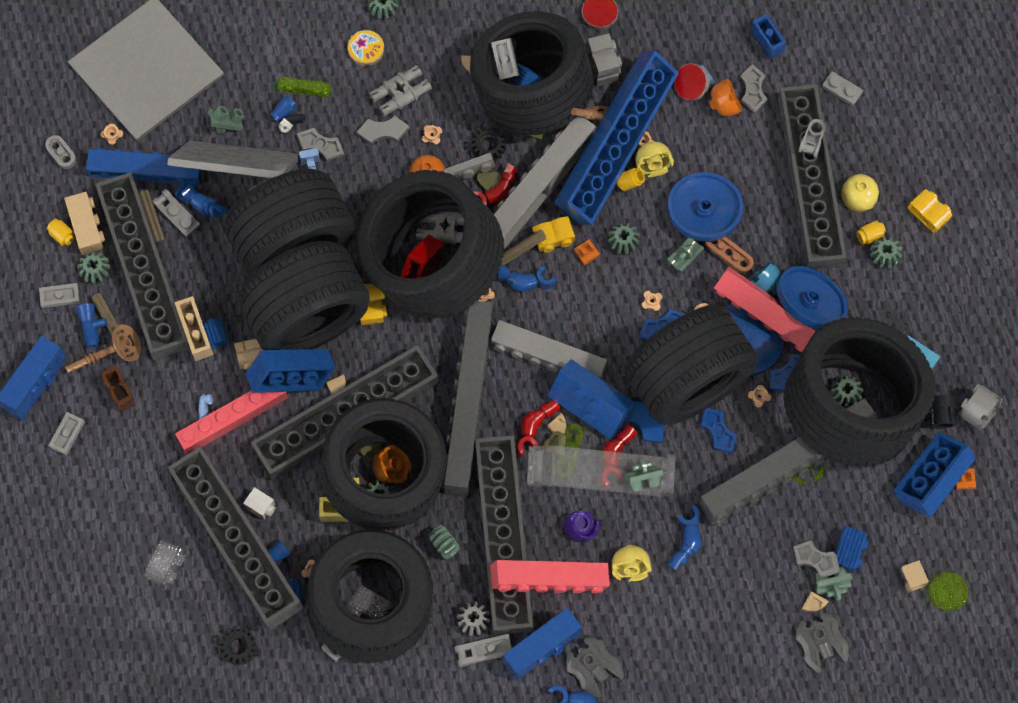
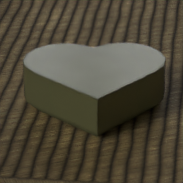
M479 172L477 175V182L485 191L493 188L495 184L497 185L499 180L501 181V175L498 172Z
M555 431L551 438L544 442V451L550 454L563 455L566 435Z
M381 443L367 445L359 452L363 457H367V460L372 464L374 456L381 450Z

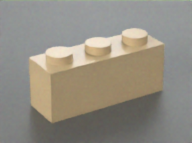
M87 192L66 197L65 202L81 254L103 249L102 242H105L103 231H99L97 225H100L98 214H94L92 210L96 208L93 198H89Z
M193 296L174 302L195 361L214 355Z

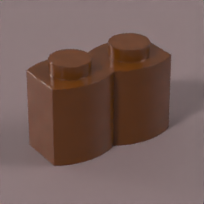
M114 366L102 372L103 381L111 393L117 408L123 412L134 406V398L120 370Z

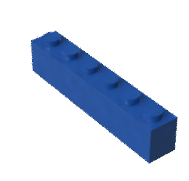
M103 148L89 149L86 166L89 177L114 178L131 172L134 180L200 185L202 175L201 169L167 165L168 157L173 153L161 155L158 152L148 154L141 151L124 152L120 149L108 151Z

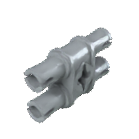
M417 65L404 73L398 72L393 78L383 81L382 86L369 92L374 103L387 95L392 96V100L379 106V110L383 113L384 117L397 109L402 110L406 105L417 101L419 96L432 90L430 83H427V79L414 87L409 85V82L422 76L421 70L417 69Z
M438 212L419 221V223H435L436 226L434 230L417 228V241L423 240L428 234L452 246L462 241L463 232H457V227L459 225L464 226L463 215L459 212ZM448 223L449 227H447V229L444 232L443 228H445Z

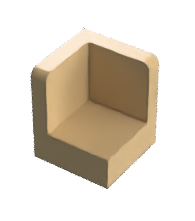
M919 560L901 568L907 581L905 588L908 593L925 587L929 581Z

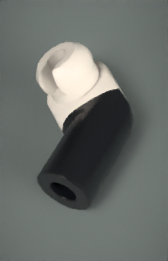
M302 114L285 116L279 124V130L287 133L294 124L303 123Z

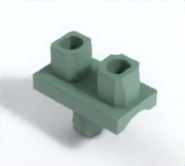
M218 106L216 110L209 109L207 112L211 117V126L216 127L218 133L223 134L226 129L236 131L243 129L241 121L244 115L241 109L235 108L233 112H228L225 106Z
M688 238L667 259V262L682 273L703 252L704 247L699 245L694 239Z
M641 457L637 459L636 465H632L633 472L623 474L624 480L629 483L630 489L633 492H637L643 489L642 480L647 479L649 487L660 486V476L663 475V469H658L657 466L652 467L651 461L645 462Z
M840 567L841 572L834 574V577L829 579L828 576L822 578L817 573V595L827 594V597L834 596L836 601L841 600V594L847 593L846 588L851 587V573L847 574L844 567Z

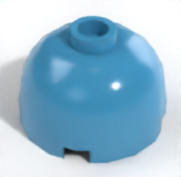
M769 261L763 265L764 268L759 271L757 270L748 280L773 296L777 293L776 286L781 273L774 262Z

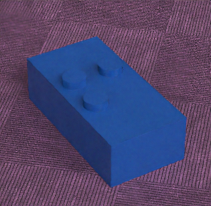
M41 335L0 392V405L4 410L21 421L24 419L47 385L50 386L54 382L55 374L67 359L60 346Z
M328 349L260 350L245 374L252 393L320 391L334 371L335 365Z
M572 359L559 371L548 394V397L609 439L622 427L635 403Z
M938 432L893 492L902 505L931 518L976 457L967 444Z
M566 608L503 654V663L516 681H518L537 666L547 661L552 655L554 657L560 655L567 644L581 635L582 626L570 610Z

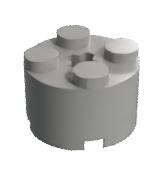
M978 384L972 391L973 396L970 399L966 398L962 403V410L959 415L962 419L981 430L996 413L995 406L1000 407L1003 399L986 387Z

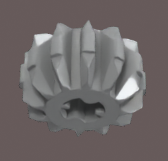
M469 602L466 603L467 610L461 607L460 612L462 614H457V619L461 620L457 623L458 627L464 626L462 629L463 633L469 629L470 636H473V630H476L477 634L480 635V628L486 631L487 626L485 624L490 623V619L486 618L489 616V611H484V605L477 608V602H474V607H471ZM472 615H476L475 622L472 623L471 619L468 618H472Z

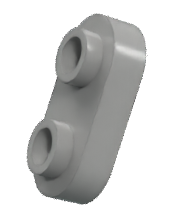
M54 135L49 137L45 144L49 154L61 168H72L76 163L73 151L60 136ZM54 145H59L57 149H53ZM69 158V159H70L69 162H67V163L63 162L64 159Z

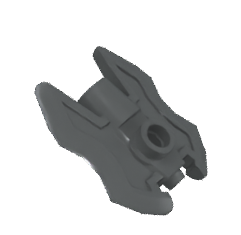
M820 613L819 615L822 622L814 620L810 622L809 628L806 627L805 621H801L796 631L795 639L803 647L804 660L817 673H821L819 653L823 660L834 656L832 647L844 662L848 661V642L840 634L838 620L826 613Z
M585 638L584 643L588 645V648L583 649L581 647L577 651L576 658L572 652H568L566 658L567 671L578 678L584 691L600 698L602 695L594 678L599 683L604 681L609 676L605 668L620 679H623L624 674L618 658L610 655L603 641L595 638Z

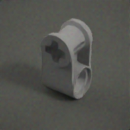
M814 119L810 121L798 152L801 153L803 151L812 154L815 158L817 157L825 131V124L822 120ZM812 128H818L820 132L815 133L812 131Z

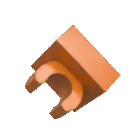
M590 239L574 248L575 254L584 266L600 256V253Z
M967 469L955 485L956 490L976 488L974 469Z

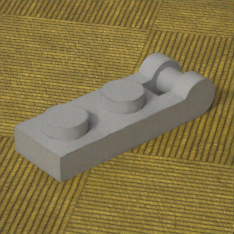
M491 153L446 168L443 172L452 174L459 179H467L479 172H488L496 166Z
M164 189L158 198L155 197L152 200L153 205L186 238L200 227V223L167 189ZM167 200L169 204L164 207L162 203Z
M509 634L458 645L454 649L459 657L457 661L458 666L464 667L503 657V654L512 649ZM471 650L472 656L466 657V651Z

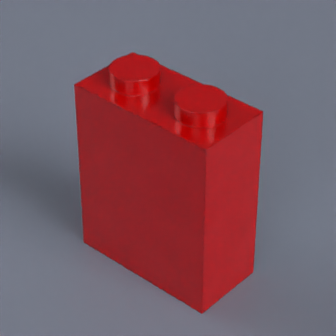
M428 234L408 255L400 277L416 279L433 274L445 243Z

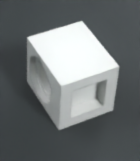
M255 487L243 503L247 510L263 520L267 516L270 517L276 509L274 499Z

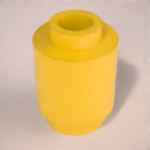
M632 168L622 172L616 184L621 190L627 191L641 186L645 181V175L641 169Z
M54 219L48 224V234L61 246H68L74 241V231L62 220Z
M877 220L860 227L856 231L857 238L862 245L873 243L876 239H881L884 233H886L883 223H879Z

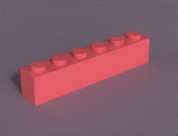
M731 267L726 269L714 287L719 296L732 300V304L735 307L745 309L752 319L762 321L764 327L770 331L775 330L778 332L779 337L784 341L794 343L795 348L800 352H803L812 335L818 330L797 321L786 311L780 301Z
M251 390L180 430L175 435L187 455L198 447L209 444L288 399L287 392L252 393Z
M496 560L490 565L491 587L499 589L501 592L510 591L511 589H517L518 592H527L529 589H536V592L554 590L556 593H563L566 590H573V593L591 591V593L597 594L602 593L604 589L610 586L608 563Z

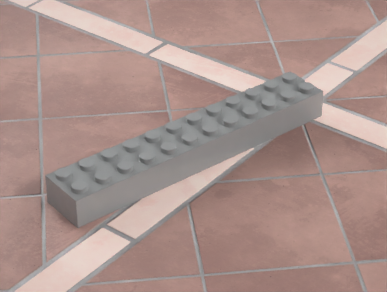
M577 116L566 125L563 132L560 131L556 135L555 142L545 148L543 151L544 155L534 161L530 172L523 174L520 184L517 187L514 186L508 194L509 197L505 201L502 200L497 206V211L494 215L502 229L504 249L580 159L596 131V126L584 117Z

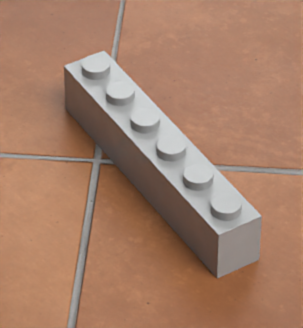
M499 320L491 339V346H493L494 350L502 353L504 351L509 352L517 359H528L531 364L536 366L540 364L547 366V369L552 372L560 371L572 359L601 379L607 364V359Z

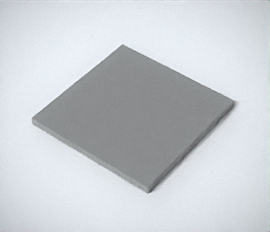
M149 0L68 61V64L136 141H139L224 76V72L159 0Z
M188 141L168 157L167 165L273 178L289 172L298 163L300 154Z

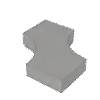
M752 64L740 76L746 90L741 103L755 114L767 102V98L761 88L766 75Z
M396 116L385 122H375L368 118L357 131V135L371 145L377 140L385 138L398 142L409 130V126Z
M315 128L297 133V138L303 151L318 148V153L323 155L327 162L344 156L338 137H323L317 133Z
M811 540L793 546L799 566L809 565L815 567L822 578L841 572L836 553H825L817 550Z

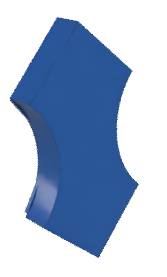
M670 309L660 319H646L639 337L647 340L661 328L683 316L684 313Z
M791 354L790 361L783 368L771 370L769 390L784 391L787 378L799 359V354Z
M634 401L635 403L626 421L634 423L641 430L644 442L662 443L664 424L658 423L652 418L643 402Z
M711 408L705 409L700 426L711 434L714 441L713 449L732 454L737 434L729 431L725 426L723 420L724 412Z

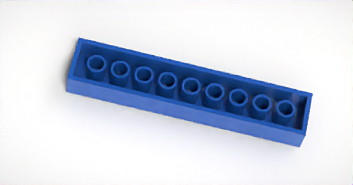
M655 50L641 51L554 202L555 205L579 225H593L679 74Z

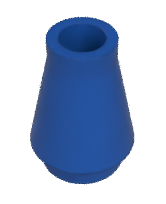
M287 95L285 98H281L270 115L279 122L282 118L294 112L298 105Z

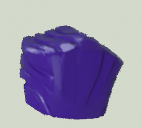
M587 511L572 512L564 521L566 535L575 542H588L598 535L599 521L594 519Z

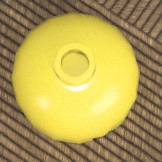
M653 141L644 144L638 149L635 156L637 169H641L644 174H650L648 177L666 174L670 165L673 166L674 164L669 148L661 142Z
M853 175L842 186V200L844 205L852 211L863 212L868 209L870 210L878 200V185L868 175Z
M626 545L615 552L612 559V573L616 579L621 580V577H631L629 581H639L646 578L649 571L651 573L649 555L644 549L634 545Z

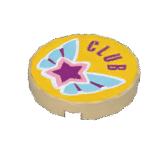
M362 30L355 33L348 41L349 57L353 62L362 66L377 63L384 54L382 38L370 30Z

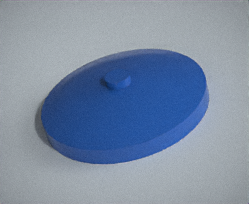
M700 172L688 175L674 185L669 194L667 210L672 224L683 235L698 241H714L728 236L737 228L743 214V199L737 187L725 177L714 173Z
M795 266L784 271L778 279L776 289L781 304L792 317L802 324L819 330L820 327L833 320L846 318L848 304L843 292L834 281L823 273L809 267Z
M733 304L724 307L731 314L756 351V367L750 376L761 374L770 369L778 361L783 350L784 340L779 337V333L775 330H768L759 319H752L743 308L738 309Z

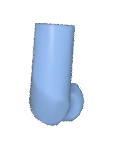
M203 394L200 397L199 420L209 415L208 404L213 403L211 394Z

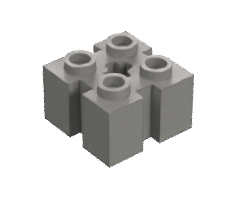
M610 34L589 38L587 42V55L596 85L601 86L618 81L622 62L620 56H616L614 51L617 50L615 40H611Z

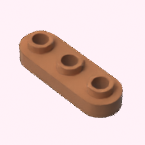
M727 237L716 240V244L704 241L707 249L737 272L745 274L752 270L753 258ZM731 251L732 255L728 256L725 252ZM745 262L747 266L742 267L740 263Z

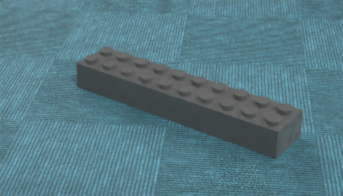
M813 84L780 88L778 101L805 265L812 269L844 266L847 257L825 131L816 158L812 154L803 151L801 153L798 152L810 121L814 119L823 121L818 86ZM812 128L813 132H820L818 128Z
M132 173L96 183L98 195L153 360L190 349Z
M475 301V304L471 307L468 306L464 313L465 324L462 327L463 342H460V360L457 363V378L459 379H455L454 396L457 397L452 399V414L454 416H450L449 433L451 434H448L446 443L449 453H446V472L442 481L445 495L468 497L475 439L477 436L493 317L492 302Z
M416 345L251 442L252 448L271 480H274L322 452L329 429L347 409L366 400L377 398H391L407 402L438 383V375L420 347Z
M865 398L847 408V410L866 418H878ZM800 437L701 496L699 509L710 526L715 524L719 526L727 520L726 517L731 514L734 516L743 511L744 506L756 504L760 500L759 497L764 494L769 496L776 491V487L779 485L785 486L792 481V477L797 474L798 476L804 475L808 472L809 467L812 465L816 467L822 464L825 459L823 455H819L814 449H810L808 444H805Z
M514 435L475 439L493 635L533 632L530 591L518 592L517 589H511L510 591L501 592L499 589L491 587L490 565L496 560L526 561Z
M198 447L167 467L269 629H274L303 610L302 603L202 447Z

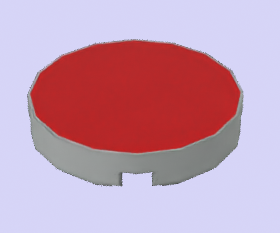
M586 0L584 2L582 18L590 28L605 30L616 22L618 7L614 0Z
M689 63L683 65L678 69L679 74L674 81L676 92L685 100L695 101L701 99L709 88L710 80L707 71L699 64Z

